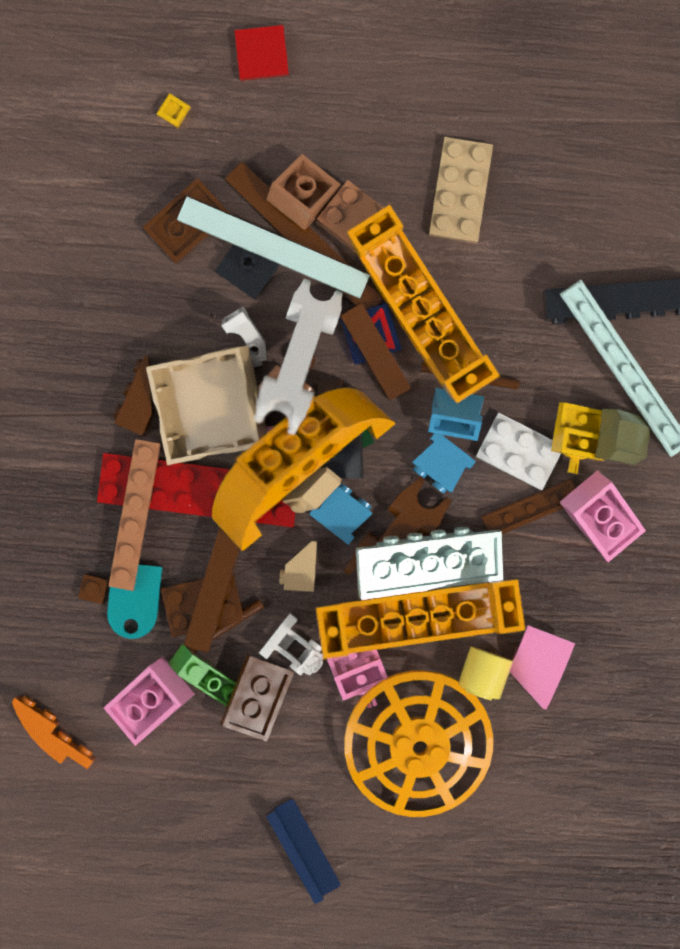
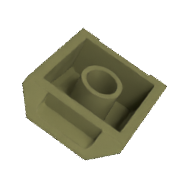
M602 409V421L595 458L632 466L644 460L647 456L651 428L644 419L636 414L617 409Z

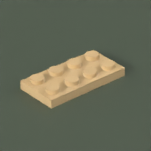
M444 137L429 236L478 243L493 150L492 144Z

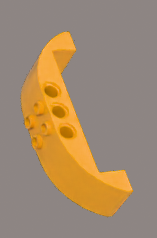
M390 205L347 232L358 257L390 310L430 371L456 403H459L500 376L488 356L481 354L403 233V224Z
M518 579L363 599L316 608L323 659L405 645L525 630Z

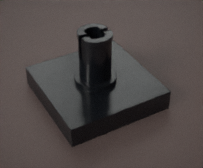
M233 245L216 268L215 273L256 300L280 267V264Z
M362 433L320 468L327 467L341 479L364 478Z

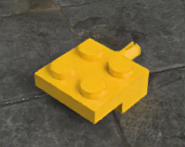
M559 402L551 452L561 453L570 458L568 473L578 474L580 460L604 461L595 458L602 421V410Z

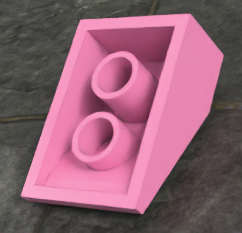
M598 470L560 501V504L607 562L611 561L646 531L614 484Z
M161 657L146 668L110 701L104 709L136 746L195 694L168 665V661Z

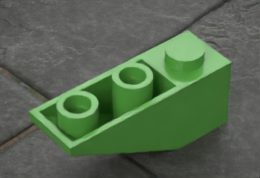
M182 644L168 665L178 676L227 707L236 681L201 655Z

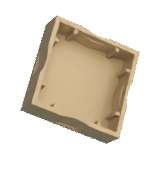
M249 346L146 367L153 402L159 414L160 434L167 465L201 459L221 453L247 450L267 434L264 418L261 423L254 421L259 391L257 389Z

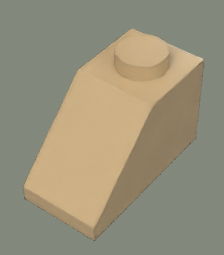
M327 467L317 469L283 497L282 501L297 513L317 509L341 484L342 479Z
M317 541L310 542L285 565V570L280 569L279 584H284V590L314 592Z

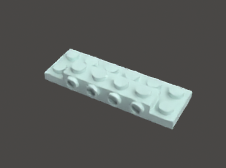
M468 527L454 528V533H446L445 530L431 531V536L422 537L421 533H410L407 535V539L401 540L397 536H387L383 538L384 542H378L376 546L356 548L358 597L360 599L503 580L502 534L498 529L473 532Z

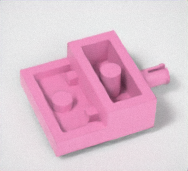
M377 650L350 653L349 656L327 659L343 701L356 695H364L372 686L388 677ZM375 698L372 700L373 706L377 705ZM371 703L367 705V708L372 707Z

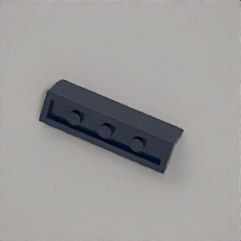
M290 799L268 811L266 817L314 904L324 900V895L340 887L339 879L294 799Z

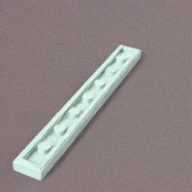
M186 197L177 221L359 299L370 276L189 197Z
M582 280L577 281L559 295L670 457L674 456L680 451V425Z

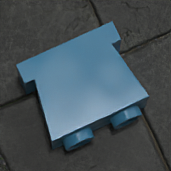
M435 388L428 432L477 441L483 416H480L485 396L471 394L459 403H456L444 389Z
M434 433L429 439L433 443L412 462L415 466L413 471L423 478L428 476L435 482L432 485L443 494L446 491L452 493L464 469H471L476 461L442 434Z
M341 483L326 498L320 509L312 510L309 515L349 545L354 538L351 533L373 513L369 511L372 507L361 497L356 501L350 496L352 490Z

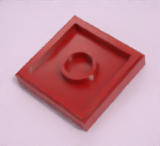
M283 25L234 30L240 81L289 76Z

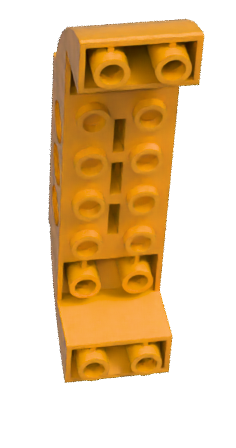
M340 388L328 391L317 397L313 395L306 416L297 428L295 435L288 433L289 419L285 418L236 459L237 462L228 472L217 492L212 509V519L242 551L245 550L261 536L254 521L365 429L378 439L394 426L395 422L365 393L358 389Z

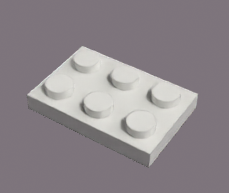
M498 412L475 457L542 491L561 453L551 452L553 440Z

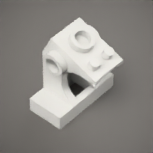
M242 306L222 319L221 326L227 334L229 332L239 334L244 339L246 346H249V349L253 346L258 347L257 351L250 349L253 367L263 365L262 361L267 360L265 340Z
M290 612L259 654L267 659L275 649L292 662L290 668L299 675L303 673L311 675L317 672L323 664V655L320 652L322 648L314 640L310 639L308 642L291 629L298 618ZM294 639L306 648L298 659L287 651V648Z

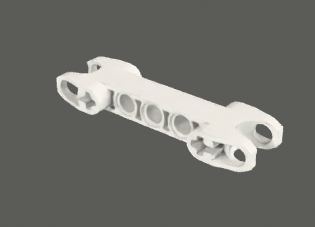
M307 279L303 280L294 293L285 318L297 322L278 379L265 375L256 400L254 421L261 423L267 412L273 410L281 411L289 419L288 433L295 435L297 428L304 420L314 392L302 389L320 333L322 331L333 335L341 313L343 293L336 290L330 300L319 301L312 297L310 293L311 283Z

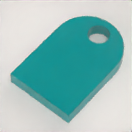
M139 564L134 591L110 587L107 617L115 633L124 638L136 639L148 634L154 628L158 618L163 567ZM128 619H134L138 623V630L135 633L126 631L125 622Z

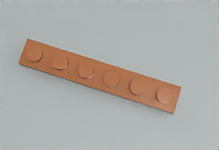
M135 439L109 587L134 591L160 453V443Z

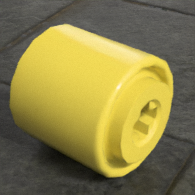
M470 646L459 678V686L465 688V692L487 700H492V698L500 699L513 661Z

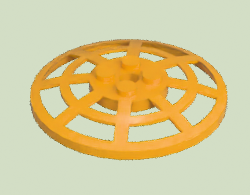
M411 670L397 673L381 680L359 699L347 721L344 735V753L347 768L354 783L372 803L397 815L427 817L453 809L476 791L491 763L493 732L487 712L477 696L465 692V688L459 686L458 680L439 672ZM412 680L434 681L431 696L415 695L400 699L393 686ZM444 684L463 694L476 710L463 718L455 707L441 700ZM384 691L391 705L379 714L372 728L358 723V719L366 706L378 694ZM414 704H428L425 717L410 718L404 707ZM438 707L448 712L457 722L444 729L442 725L435 721ZM395 712L401 723L394 732L389 734L380 731L385 720ZM480 719L483 722L486 734L485 759L471 756L472 738L469 726ZM462 731L465 741L464 754L451 752L449 739ZM354 732L368 737L367 753L371 767L359 772L355 768L352 755ZM376 741L389 744L391 758L379 764L375 754ZM418 741H423L427 744L426 750L422 753H417L413 750L414 744ZM446 762L460 764L455 774L448 781L444 782L439 771ZM468 766L481 768L478 777L471 787L462 796L454 800L449 788L460 780ZM397 767L406 774L402 787L391 782L384 775V772ZM376 776L385 787L399 794L395 805L391 806L377 798L367 789L362 781ZM430 776L435 785V788L429 790H412L416 778ZM440 794L445 803L442 807L426 811L404 810L409 797L426 798Z

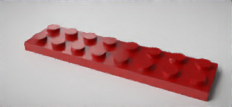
M103 453L97 502L123 506L132 457ZM158 460L149 509L212 517L215 497L220 485L231 469L184 463L167 465V461ZM281 499L254 522L294 528L296 512L291 510V507Z

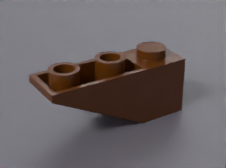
M144 355L143 360L138 359L133 371L136 373L133 382H128L123 393L126 396L124 403L117 406L113 418L116 419L114 424L144 437L154 416V402L146 367L151 366V359Z

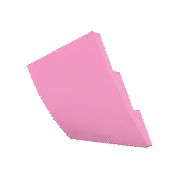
M527 625L519 648L516 647L511 659L513 663L510 673L535 701L546 710L560 682L575 643Z

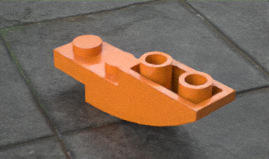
M23 695V697L17 696L13 699V707L23 727L38 746L60 764L69 757L86 769L93 764L96 757L92 755L93 751L83 744H80V746L76 745L71 741L72 737L63 731H59V733L55 731L60 722L56 720L57 716L48 709L42 711L35 706L36 702L26 695Z

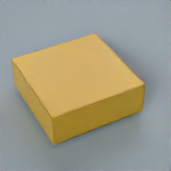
M169 93L156 114L174 127L179 128L191 107Z

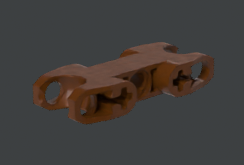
M419 476L397 496L387 509L396 518L383 535L378 538L369 531L356 548L376 546L378 542H384L383 538L387 536H397L399 540L407 539V535L410 533H421L422 537L431 536V531L439 526L452 501L446 497L433 509L421 507L417 494L425 479ZM356 548L349 563L343 570L348 575L357 567Z

